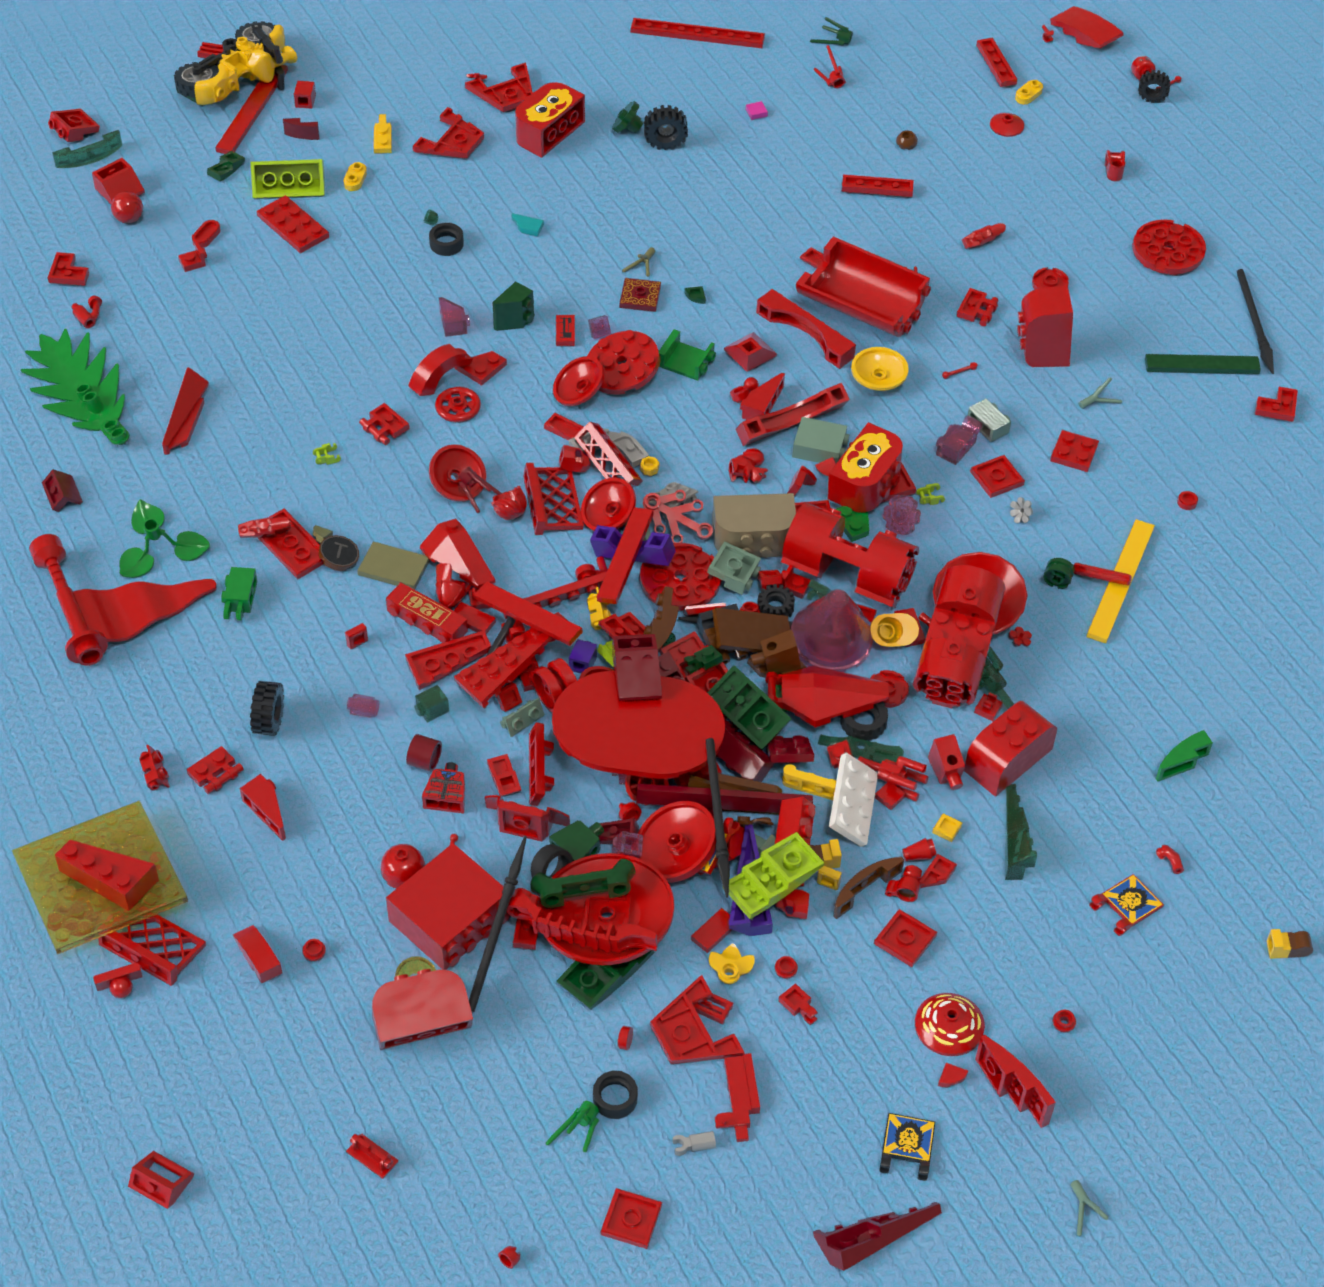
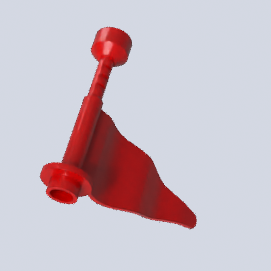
M44 534L35 538L29 546L34 564L39 568L49 570L57 590L56 596L73 635L66 643L65 653L70 661L84 666H90L99 662L107 650L108 642H120L131 639L154 622L182 612L197 599L215 591L217 588L216 582L213 579H203L175 585H160L138 581L109 590L82 589L73 591L68 586L60 564L66 557V551L61 539L54 534Z

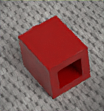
M297 81L294 91L295 108L312 109L316 98L315 82Z

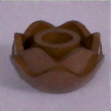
M909 130L902 131L896 138V143L901 149L911 150L918 142L916 134Z

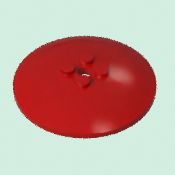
M603 853L575 860L561 868L551 878L555 879L569 875L612 869L620 859H627L634 864L636 871L634 877L630 880L631 890L628 894L609 898L607 891L565 898L564 906L555 908L544 907L539 899L538 907L542 908L544 918L547 917L549 912L553 913L556 918L555 922H558L559 917L563 916L567 926L570 925L571 920H576L579 929L582 928L583 923H588L590 931L594 932L596 924H600L603 929L602 934L605 935L609 923H613L616 928L614 936H616L617 930L622 925H638L656 933L657 944H659L667 934L673 921L674 897L666 878L651 864L629 855ZM606 912L612 913L610 917H602L601 915ZM545 937L553 948L564 956L591 965L620 964L636 959L650 951L644 948H630L621 953L614 951L606 953L602 949L593 950L592 947L585 946L584 948L580 944L573 943L572 945L565 940L558 941L555 937Z

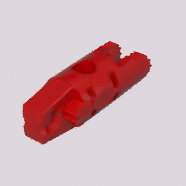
M1003 223L993 226L987 225L964 237L962 243L965 249L984 245L995 240V237L1005 232L1006 225Z
M269 517L238 524L240 538L276 535V533L288 531L291 528L288 517Z

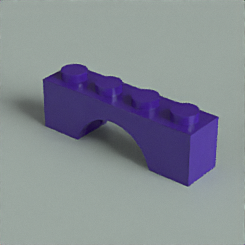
M597 525L590 538L596 557L613 558L622 534L615 527ZM652 532L648 540L642 542L635 562L669 566L676 552L670 534Z

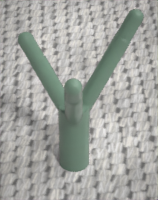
M1110 377L1092 395L1081 400L1079 406L1083 409L1095 401L1122 403V400L1098 398L1102 390L1112 381Z
M1075 1180L1070 1185L1079 1200L1077 1235L1081 1236L1084 1205L1090 1206L1105 1220H1108V1216L1089 1199L1079 1180Z

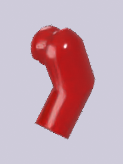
M1162 845V847L1156 849V854L1160 859L1165 857L1169 859L1174 874H1180L1184 871L1180 855L1170 846Z

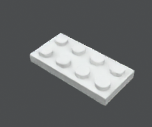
M845 753L840 757L829 827L858 846L863 847L868 842L878 773L850 754Z

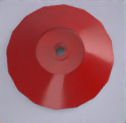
M985 552L962 554L947 562L937 574L933 588L935 605L945 571L950 567L958 565L979 567L992 572L1004 582L1006 590L993 634H998L1013 626L1024 612L1028 597L1025 580L1013 564L999 555Z

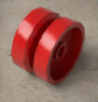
M556 658L549 662L547 667L541 666L531 673L534 689L543 705L550 712H553L555 702L560 694L569 685L577 681L572 669L562 658Z

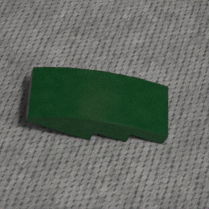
M735 665L707 692L716 701L722 713L761 750L792 720Z
M650 950L636 959L613 965H591L575 961L560 976L557 983L588 1009L592 1010L624 984L655 951Z

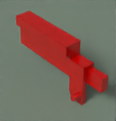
M751 1053L724 1058L732 1112L717 1114L715 1126L716 1129L734 1127L737 1142L749 1141L747 1128H750L749 1115L760 1113V1102Z

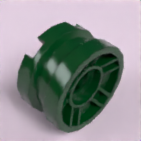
M1063 558L1050 559L1043 575L1044 581L1051 587L1055 585L1058 586V589L1067 588L1071 584L1075 572L1074 565Z

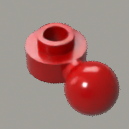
M749 377L744 381V386L731 390L732 400L741 403L743 399H746L751 391L759 387L757 379Z

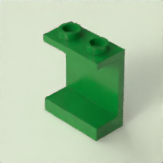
M673 329L659 350V367L698 381L702 374L705 375L709 363L715 360V343L711 342L706 351L680 342L681 331Z

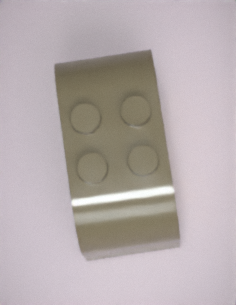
M794 493L713 496L712 526L716 550L719 551L725 541L757 557L782 556L787 532L796 515Z

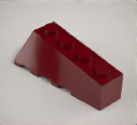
M723 714L725 734L723 744L716 757L723 759L726 762L725 765L730 770L737 771L741 775L740 778L762 782L774 763H771L770 758L758 746L750 744L751 739L747 735L737 732L739 728L733 722L726 721L728 717Z

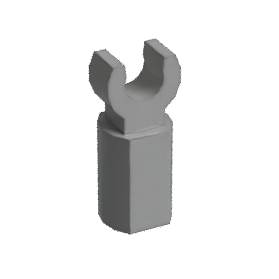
M713 1131L692 1134L689 1137L676 1135L672 1141L673 1144L680 1143L683 1145L680 1148H675V1155L682 1156L690 1150L695 1152L716 1148Z

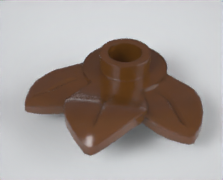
M737 816V820H733V822H738L743 828H745V825L752 824L774 825L769 817L756 818L750 821L751 817Z

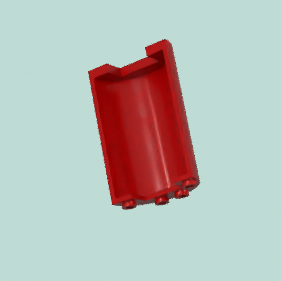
M834 236L824 247L823 261L813 274L804 272L796 282V290L799 294L896 337H900L904 333L908 334L913 322L918 321L921 315L920 309L925 297L929 295L931 287L929 286V277Z

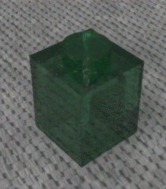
M438 685L415 696V711L419 717L423 716L427 723L449 712L448 698Z

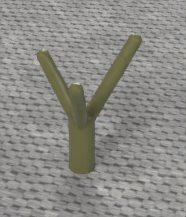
M650 247L645 254H638L640 259L622 269V272H626L639 263L645 262L646 276L649 277V259L655 253V249Z

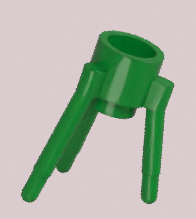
M583 1101L581 1106L576 1108L574 1113L546 1141V1145H550L569 1125L570 1127L566 1131L567 1134H570L578 1124L582 1126H588L589 1124L590 1127L583 1147V1152H587L594 1129L599 1122V1119L596 1117L599 1113L598 1107L590 1101Z

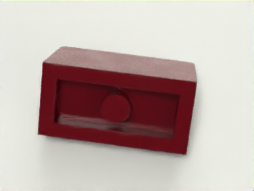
M52 469L42 481L52 510L59 512L68 501L79 505L83 502L72 475Z

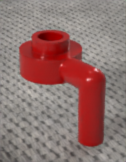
M599 556L596 559L599 570H595L592 564L579 566L575 571L577 580L606 572L608 569L604 557Z

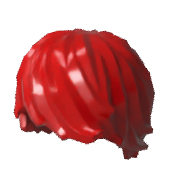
M520 486L500 495H495L493 502H491L496 514L505 520H513L523 515L527 507V501Z

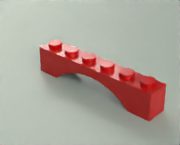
M771 289L757 299V314L769 322L791 325L808 333L821 346L825 359L837 368L841 369L854 359L855 343L774 289Z
M839 383L789 407L743 421L736 428V432L743 446L799 425L802 417L814 419L839 409L850 399L843 384Z

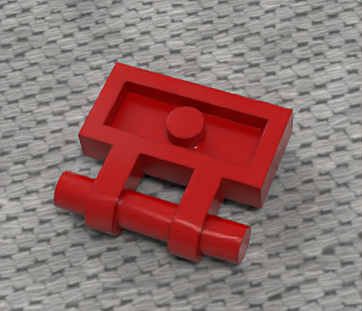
M969 288L957 311L956 317L972 322L977 317L981 319L979 324L986 326L991 321L992 313L996 311L999 300L996 297H993L991 300L987 299V293Z
M385 403L369 412L371 419L362 418L359 422L363 426V430L371 433L376 441L382 442L384 445L390 442V439L387 437L389 434L396 438L410 429L409 423ZM379 425V426H381L382 428H381L380 430H378V429L376 428V426Z
M220 746L186 770L187 774L199 787L208 783L203 788L209 794L214 790L217 791L222 788V784L228 780L237 778L244 768L240 763L235 765V759Z

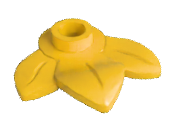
M734 944L729 945L722 954L710 952L709 955L711 968L718 972V978L726 984H733L739 980L741 975L749 973L755 962L753 955L741 957L738 948Z

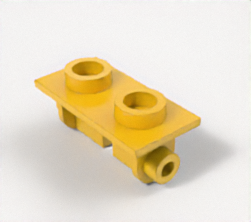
M592 593L587 598L589 612L591 613V626L595 630H600L602 628L598 625L599 621L611 616L607 607L610 603L597 602V594Z

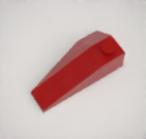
M456 518L439 523L421 543L420 549L429 560L434 563L437 561L439 563H450L452 570L459 574V578L477 589L481 588L486 581L492 584L495 583V578L466 529Z

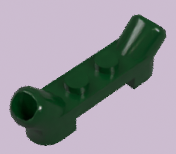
M620 859L612 869L569 875L555 879L539 872L531 879L530 888L533 893L540 896L541 904L544 907L555 908L564 906L565 898L607 891L609 898L624 896L631 890L630 880L634 877L636 871L631 861Z

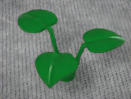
M140 499L134 508L131 524L135 532L146 534L145 550L143 552L142 549L137 547L127 549L120 557L119 573L127 578H137L147 574L154 565V558L147 554L149 551V541L158 540L161 535L172 545L176 546L174 549L175 555L183 561H192L199 558L209 549L210 543L204 536L192 531L179 533L177 542H175L165 530L161 529L165 520L163 511Z

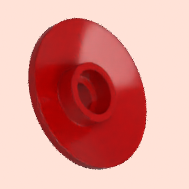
M999 113L991 118L990 128L998 135L1013 137L1019 135L1024 130V121L1012 113Z

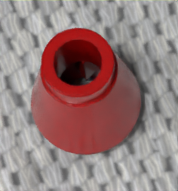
M924 838L902 849L906 862L928 860L936 856V849L932 839L927 840Z

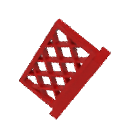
M526 463L523 478L535 535H543L544 530H583L584 524L572 471H567L561 467H534V463ZM538 474H545L549 478L543 480L538 477ZM567 474L568 478L566 480H563L557 475ZM554 480L560 485L556 488L549 483ZM545 487L552 492L547 495L541 490ZM565 487L571 492L566 495L560 490ZM556 494L563 498V500L558 502L552 497ZM549 502L555 507L550 510L544 504ZM569 502L574 507L570 510L564 504ZM558 509H560L561 511L565 512L566 515L561 517L555 512ZM571 516L577 520V523H570L567 519ZM552 517L558 522L548 523L547 519Z
M138 903L130 911L123 910L108 926L103 924L98 929L100 946L132 964L139 962L142 970L170 986L177 981V975L206 946V941ZM134 910L142 914L141 918L129 919V915ZM157 922L160 924V928L147 929L146 923ZM143 924L144 930L130 931V925ZM120 926H127L128 932L118 933L114 929ZM174 932L178 934L179 938L165 939L164 933ZM161 934L162 940L149 941L148 935ZM145 936L146 942L136 943L132 941V937ZM192 942L196 944L193 949L183 950L182 943ZM180 944V950L167 952V945ZM163 946L164 948L162 953L150 951L152 947ZM182 957V960L177 965L168 961V958Z

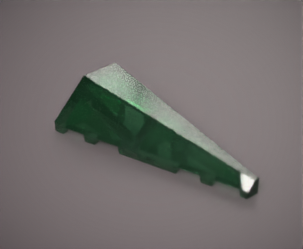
M1016 784L1006 787L1005 880H1023L1025 868L1035 867L1037 852L1032 850L1033 839L1029 835V825L1024 809L1019 807L1020 796L1017 795Z

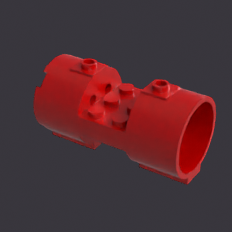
M804 503L794 516L787 532L781 562L787 565L791 564L794 568L822 578L823 573L827 570L833 558H837L860 568L855 589L856 593L896 608L901 598L898 596L899 593L906 591L915 571L917 561L914 557L919 554V547L896 538V533L886 530L885 533L879 531L867 549L842 538L846 518L840 516L841 511L831 507L828 511L812 504Z
M967 565L953 566L945 571L913 681L914 689L917 692L922 691L927 694L926 698L931 700L932 704L952 709L953 706L960 707V703L966 702L970 705L975 701L1006 590L1004 582L990 571Z

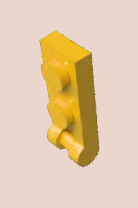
M792 764L784 767L782 779L784 786L826 799H834L836 780L796 770V767Z

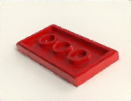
M285 508L269 516L273 518L288 517L291 524L290 530L276 533V535L257 538L297 579L323 565L324 561L318 556L320 544Z

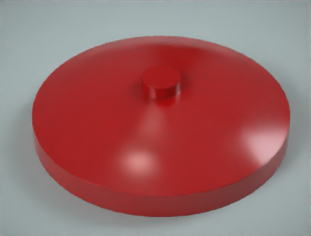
M677 801L667 804L651 814L639 829L634 844V855L636 858L644 860L663 874L668 883L685 880L698 873L710 861L716 850L717 841L714 817L704 806L696 802Z

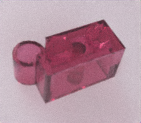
M968 415L961 426L951 424L945 435L940 436L936 442V455L957 465L976 443L977 434L982 428V422Z

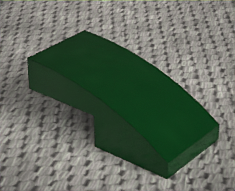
M230 151L220 156L218 164L207 168V175L221 182L243 164L245 157Z

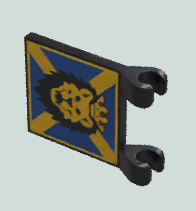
M888 1113L879 1171L881 1173H889L891 1158L920 1163L918 1179L927 1181L936 1121Z

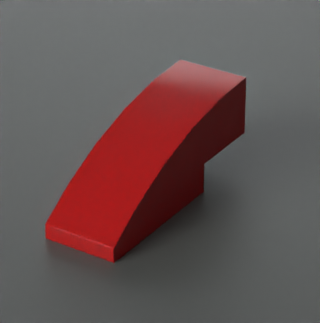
M254 925L233 934V938L261 983L282 974L279 960Z

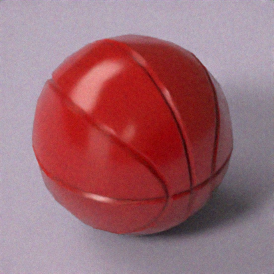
M125 191L118 193L113 198L111 211L118 221L127 224L133 223L141 217L143 203L138 195Z

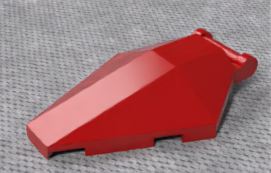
M810 666L784 674L768 672L765 676L767 696L780 708L795 713V716L800 717L815 728L831 723V718L840 715L846 718L873 709L876 703L885 700L889 701V685L887 682L823 667ZM776 685H782V698L776 697Z

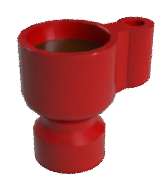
M914 865L906 866L903 877L900 880H890L888 882L885 894L889 897L897 896L906 902L915 901L920 890L919 880L922 870Z

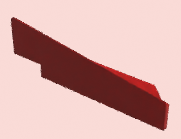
M189 367L186 369L162 442L165 455L170 454V450L179 445L183 448L189 444L205 404L204 398L201 397L209 386V382Z

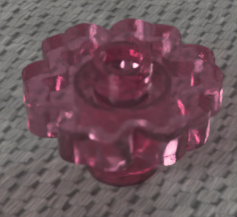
M896 495L890 498L889 505L884 507L883 519L887 521L886 528L900 535L912 533L915 530L914 525L920 522L921 512L916 509L918 502L911 496Z

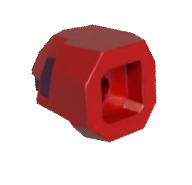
M569 445L562 446L559 456V466L561 468L579 473L586 472L590 468L591 461L580 448Z
M795 889L774 905L783 911L786 916L807 919L810 894L803 890Z

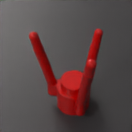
M827 45L826 48L834 71L830 73L829 79L817 68H814V71L827 82L828 86L841 88L846 81L841 66L837 67L830 46Z

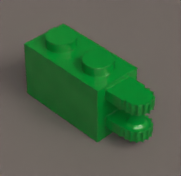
M231 567L229 575H226V590L222 591L221 601L225 603L224 619L229 620L231 612H236L237 620H242L244 613H251L258 582L255 568Z

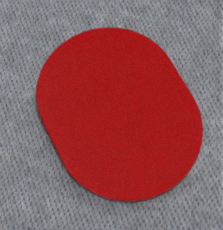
M604 671L578 679L560 694L553 708L552 729L562 750L568 756L579 760L580 764L610 773L669 779L677 778L679 775L688 772L694 773L705 766L708 762L706 739H714L716 755L718 754L724 740L725 720L720 707L707 692L692 683L671 677L660 676L662 698L619 701L615 671Z

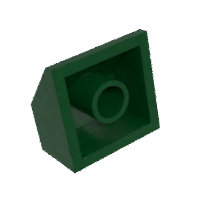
M516 281L492 302L493 326L496 331L524 328L534 319L533 290Z

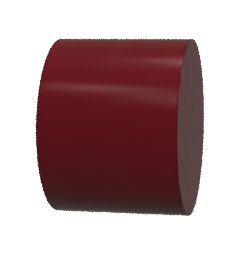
M416 734L407 751V765L433 772L441 756L442 742Z

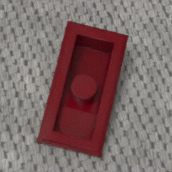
M635 818L600 823L604 829V833L599 836L600 844H635L639 831V825Z

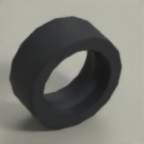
M440 223L432 227L429 232L431 250L442 256H451L460 252L464 246L462 229L453 223ZM443 236L456 238L451 242H440L437 240Z
M554 844L542 847L536 853L531 863L530 871L532 878L539 872L546 874L549 863L558 856L557 866L553 873L549 875V877H552L561 868L573 862L572 855L569 851Z
M612 1070L603 1073L597 1078L593 1085V1103L598 1107L601 1115L610 1119H620L634 1111L637 1105L638 1087L635 1080L629 1074ZM612 1084L621 1085L628 1089L629 1099L620 1105H610L602 1099V1090Z

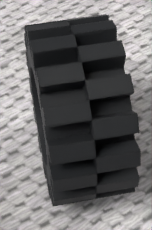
M1151 70V73L1147 71L1146 75L1143 74L1139 80V96L1143 100L1146 98V102L1152 100L1151 103H1154L1157 100V103H1159L1161 99L1164 101L1170 92L1169 76H1165L1166 73L1164 72L1160 74V70H1157V73H1155V70ZM1151 84H1157L1161 86V88L1151 89L1148 86Z
M773 584V588L770 585L766 586V589L763 588L758 595L757 605L759 606L760 613L783 615L791 618L795 603L793 592L789 593V588L784 590L783 585H780V588H777V584ZM779 601L784 605L775 607L770 605L769 602Z

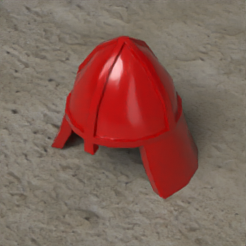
M450 563L437 564L435 585L438 601L445 607L452 609L462 601L472 585L465 581L452 579V566Z

